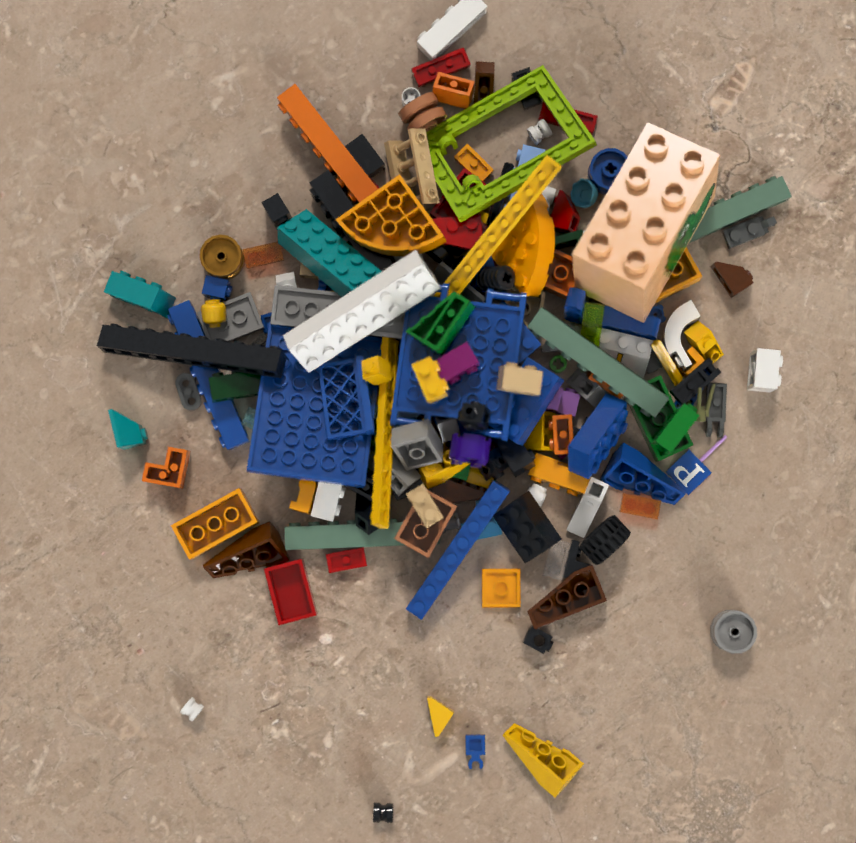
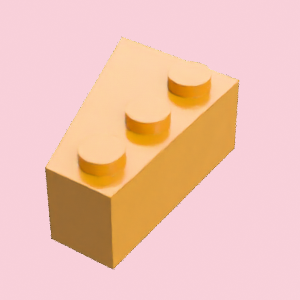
M535 453L536 459L533 460L535 467L531 468L527 474L531 476L530 480L540 484L542 481L549 483L548 487L559 490L560 487L567 489L566 493L577 497L578 494H585L590 479L568 471V464Z

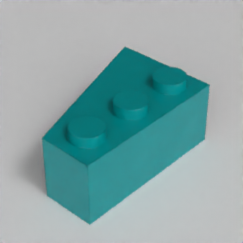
M121 270L120 273L111 272L103 291L116 299L142 307L149 312H155L167 319V315L170 314L168 309L173 307L176 297L162 290V285L151 282V285L147 284V280L138 276L133 279L131 274Z

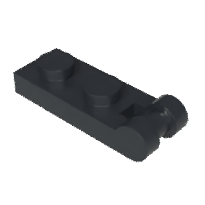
M710 358L706 359L669 391L680 405L687 403L698 393L699 387L703 389L721 373L719 368L716 369L714 367L713 361ZM705 368L709 371V376L703 371Z

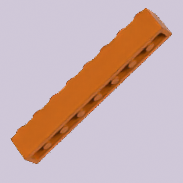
M296 84L277 97L279 102L277 106L283 114L287 112L291 117L289 121L292 126L302 131L300 135L307 144L310 142L313 145L312 151L318 158H323L325 168L330 173L334 172L337 176L335 180L341 188L345 186L349 191L347 195L353 203H360L378 190Z

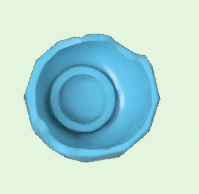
M583 178L573 183L570 193L571 201L580 208L591 207L599 195L597 186L592 181Z

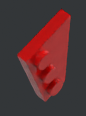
M481 214L473 215L461 223L457 217L432 219L447 241L442 245L460 247V249L471 250L483 235Z

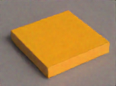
M482 569V608L521 607L520 569Z

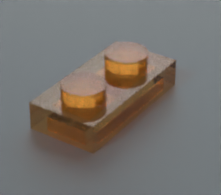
M278 241L242 249L247 269L284 261L282 248Z
M623 493L619 512L658 520L661 500Z

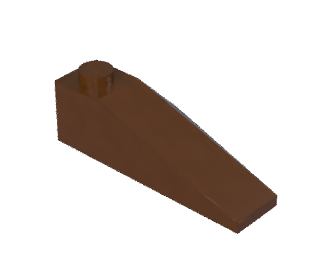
M590 565L573 572L527 612L535 630L606 602L607 599L594 567Z

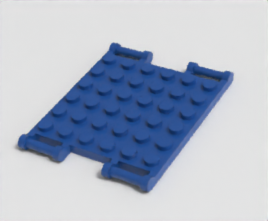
M443 283V285H440L441 289L436 291L441 293V298L428 296L405 311L390 426L397 427V425L403 426L422 421L398 417V412L425 415L424 420L429 419L430 423L431 416L458 419V412L462 409L463 402L470 403L471 401H476L486 405L491 411L489 423L503 425V430H476L475 432L468 431V434L502 438V441H508L514 393L496 390L499 366L506 365V362L518 364L527 293L498 292L488 288L486 303L470 301L475 308L445 354L467 342L480 365L477 366L478 370L470 375L465 373L460 376L461 380L455 384L450 385L448 383L447 397L429 404L412 364L427 357H431L434 361L440 358L441 355L418 342L405 331L408 328H412L424 315H428L435 309V306L448 297L449 284ZM493 299L519 302V307L492 304Z

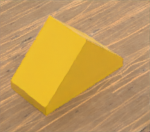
M428 696L427 700L434 735L438 737L454 714V711L434 697Z

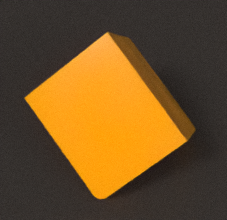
M693 346L686 351L692 363L689 369L684 371L682 367L679 368L675 363L684 377L705 361Z

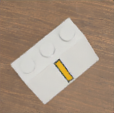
M597 327L593 343L644 378L652 350L651 343L654 340Z

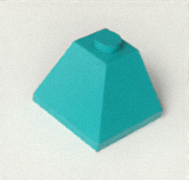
M108 410L117 448L126 450L146 444L145 439H148L146 428H143L142 425L118 411Z

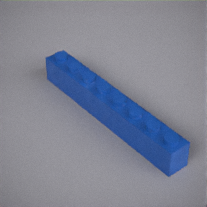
M190 300L168 309L170 313L167 315L171 325H175L177 330L175 335L185 333L196 338L198 336H205ZM193 365L189 367L193 378L197 377L199 382L197 388L200 395L204 394L205 408L208 413L211 412L214 419L211 421L214 429H219L221 434L219 441L222 447H226L230 451L249 443L250 439L234 401L228 400L212 403L209 377H212L214 373L221 372L220 369Z
M493 480L408 604L406 610L419 619H423L509 494L510 489L497 480Z

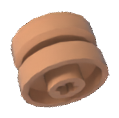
M434 92L417 97L405 105L398 113L402 122L409 124L407 130L410 128L426 129V132L432 130L447 118L443 107H436L439 101Z

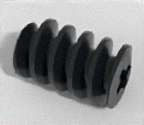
M506 265L484 267L477 278V285L483 291H487L488 288L494 289V291L511 290L515 283V273L510 266Z

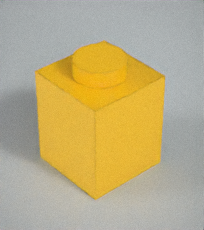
M374 356L361 361L362 377L367 382L376 386L392 381L390 362L380 356Z

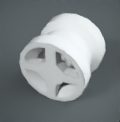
M191 697L180 713L186 714L189 720L193 722L204 706L196 703L195 699Z

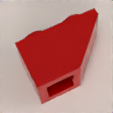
M559 190L558 196L554 200L553 211L549 215L553 219L554 231L564 234L577 231L581 217L570 196L563 190Z

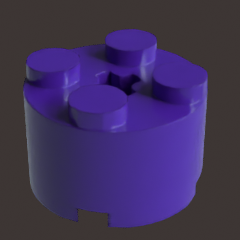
M453 433L449 452L451 464L462 465V463H470V467L482 468V466L488 464L491 439L489 438L485 441L484 436L463 433V437H458V433Z

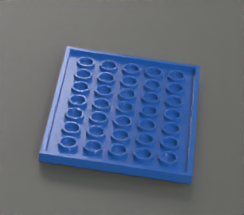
M269 322L266 347L277 346L281 348L287 358L282 378L261 375L247 472L365 488L371 436L365 434L333 440L327 439L318 367L308 373L289 351L283 335L295 327L271 325ZM366 336L325 363L356 358L355 356L363 355L364 359L374 356L381 357L380 346L382 338ZM353 364L346 365L341 372L350 376L354 371ZM332 368L323 369L324 376L329 380L336 372ZM338 374L333 383L341 388L347 379ZM349 382L344 390L352 395L356 390V385ZM368 382L374 419L378 385L374 386ZM330 385L326 390V394L333 398L338 389ZM341 392L335 401L343 406L349 397ZM352 400L346 409L354 414L359 408V404ZM333 403L328 412L335 417L341 408ZM343 411L338 420L346 425L352 416ZM354 419L349 428L353 431L362 430L361 422ZM335 422L331 427V434L340 433L343 426Z

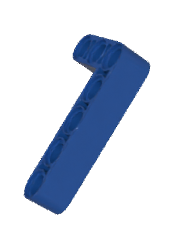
M569 288L564 306V319L567 321L596 328L600 327L650 340L657 339L661 323L659 318L648 315L645 322L642 323L609 306L587 302L586 292L582 289Z

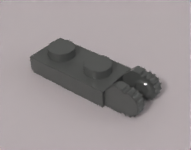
M709 383L706 387V403L712 383ZM715 383L716 386L709 408V417H706V437H711L712 422H718L717 434L718 437H723L727 384Z

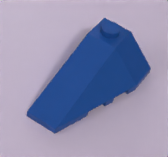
M623 443L613 453L600 477L602 482L609 484L615 489L623 491V488L631 490L639 496L640 493L646 494L654 500L675 505L686 494L684 489L640 451L626 443Z

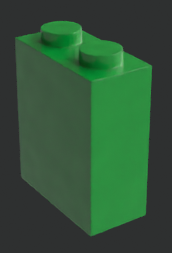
M689 403L678 406L650 444L665 455L672 453L700 416L696 413L698 410Z

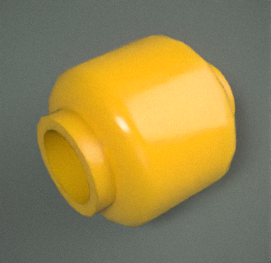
M220 299L205 300V304L201 306L202 322L209 324V328L221 327V323L227 320L225 304L220 302Z

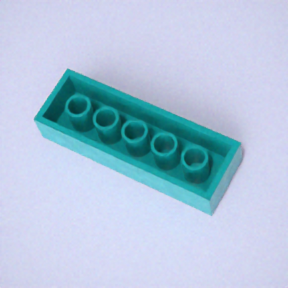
M307 209L277 227L278 244L341 297L382 272Z

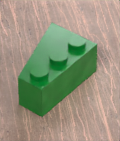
M452 292L435 306L433 311L426 316L424 315L412 328H408L405 332L418 342L443 356L475 306L463 296Z

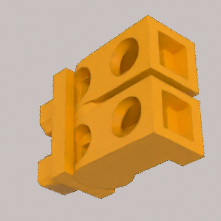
M300 479V491L297 501L291 500L289 508L311 515L318 487L317 483L319 482Z

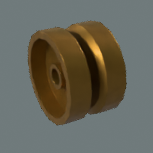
M219 234L210 237L204 242L200 250L201 264L210 276L226 280L233 279L244 267L245 258L241 247L233 238L227 235ZM221 255H222L223 257H225V258L222 259V260L219 259V257H220Z

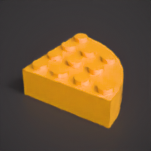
M400 174L336 219L348 236L358 244L373 252L388 256H407L415 250L421 254L447 242Z
M542 193L491 255L498 266L506 265L513 269L515 273L514 285L519 292L527 293V296L539 297L549 276L547 272L549 264L553 262L555 249L554 223L552 217H549L547 210L549 206Z

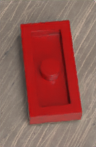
M364 547L326 554L329 573L367 566Z

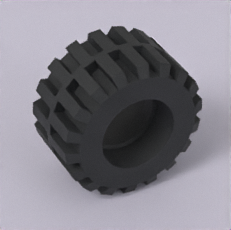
M612 515L584 539L580 549L595 565L601 564L629 538L631 531L616 515Z

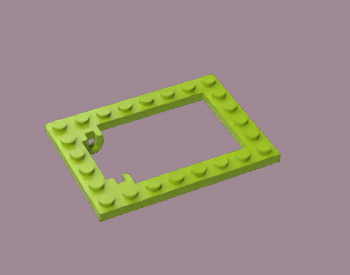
M543 65L426 132L435 181L460 223L519 190L547 154L562 166L597 146L596 141ZM537 91L568 139L485 186L480 178L473 174L465 177L462 182L463 186H461L443 157L447 154L445 148L451 145L454 150L457 149L458 144L455 137ZM470 184H476L474 187L469 188Z

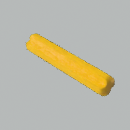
M654 340L651 343V348L674 386L682 381L683 377L661 340Z

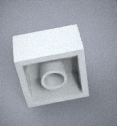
M757 348L750 352L747 390L770 393L778 389V386L781 385L779 367H782L783 356L780 355L781 350Z

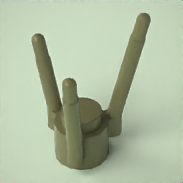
M712 383L705 410L704 406H701L702 388H698L697 406H694L698 410L696 413L700 415L696 420L697 422H706V417H709V408L716 386L715 383Z

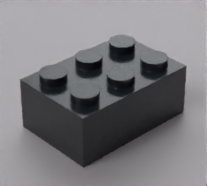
M530 491L493 515L524 563L545 552L562 539Z

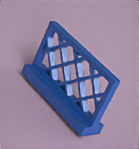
M363 355L355 356L356 358L324 363L318 367L328 440L365 434L368 436L376 435L369 384L362 377L361 361L365 360ZM353 364L354 371L350 376L341 372L346 365ZM332 368L336 372L329 380L324 376L323 369ZM338 374L347 379L341 388L333 383ZM349 382L356 385V390L352 395L344 390ZM330 385L338 389L333 398L326 394V390ZM341 392L349 397L343 406L335 401ZM352 400L359 404V408L354 414L346 409ZM333 403L341 408L335 417L328 412ZM343 411L352 416L346 425L338 420ZM354 419H357L361 422L362 430L353 431L349 426ZM335 422L343 426L340 433L331 434V427Z

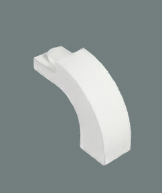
M692 300L684 303L672 313L666 324L663 336L664 347L670 357L676 356L674 357L675 363L679 368L682 367L684 371L689 369L692 363L682 347L681 333L686 327L699 321L701 317Z

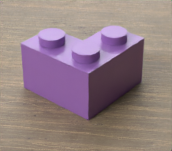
M560 387L545 411L554 412L558 415L572 414V418H574L580 394H577V391L574 389L566 388L563 390Z

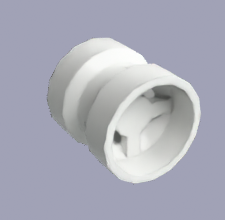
M413 87L406 88L402 93V105L405 106L419 97L420 92Z
M544 119L538 121L536 126H530L526 129L535 145L541 143L543 138L553 135Z

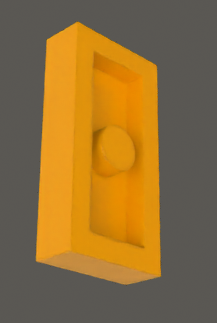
M468 144L454 156V159L463 168L478 176L483 182L494 172V169Z

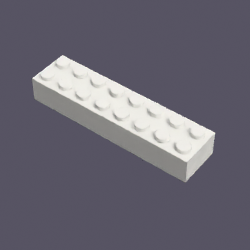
M415 250L284 334L283 337L289 351L310 373L432 295L441 287L432 271Z

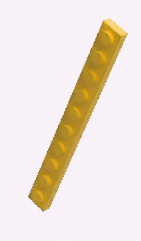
M548 154L444 282L449 284L448 296L452 292L461 294L560 171L562 166ZM436 292L433 297L441 298V293Z
M382 337L380 349L381 358L390 362L392 381L378 385L379 398L377 400L378 415L376 418L377 433L375 437L376 450L374 456L375 467L371 524L381 529L389 528L393 457L391 435L392 428H394L390 426L397 376L399 347L398 340L388 337Z

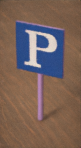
M724 435L700 459L688 450L666 473L689 495L712 473L702 462L727 436Z

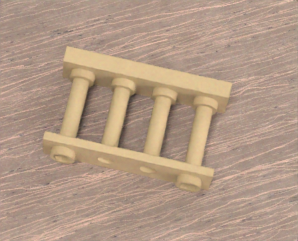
M408 129L409 139L405 142L404 140L386 141L384 145L391 180L400 174L412 192L413 186L418 184L420 195L416 196V198L422 205L439 204L426 129ZM411 147L413 158L407 160L405 150ZM415 165L417 176L411 179L409 168Z

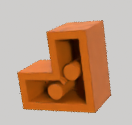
M168 447L165 465L145 462L142 481L183 489L191 451Z

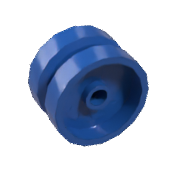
M606 148L599 151L593 157L588 168V180L592 181L597 186L598 192L603 195L608 193L628 158L624 152L616 148Z

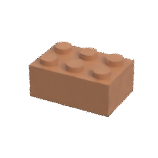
M427 490L442 514L443 519L426 528L412 506L394 539L429 558L457 506Z

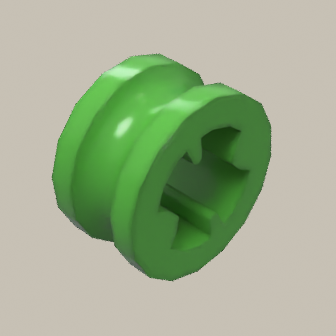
M560 355L554 356L549 363L550 369L554 373L563 372L567 367L566 359ZM556 359L563 363V367H560V369H556V366L553 365V361L556 362Z

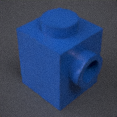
M206 275L202 294L205 297H210V300L220 299V302L221 300L227 301V297L231 296L233 286H230L229 280Z

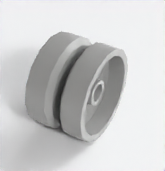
M724 610L713 618L710 625V636L713 643L719 649L730 653H742L749 650L755 643L757 627L754 620L748 614L738 610ZM732 629L736 630L735 634H731Z

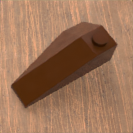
M269 521L251 529L203 564V568L212 578L235 575L237 571L248 570V572L255 571V568L264 566L268 568L290 561V558L279 532Z

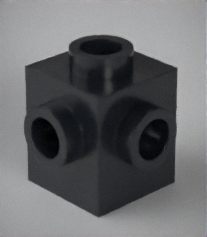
M471 401L470 403L463 402L462 409L458 412V420L464 429L471 432L476 430L487 431L491 411L488 407L476 401Z
M498 447L489 452L488 464L478 469L486 481L492 477L496 480L504 475L503 471L509 465Z

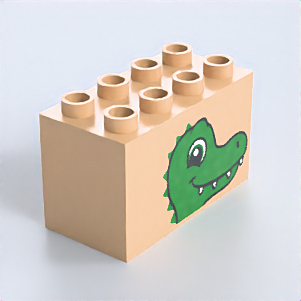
M647 123L572 253L575 288L584 290L586 296L644 323L715 197L720 155Z

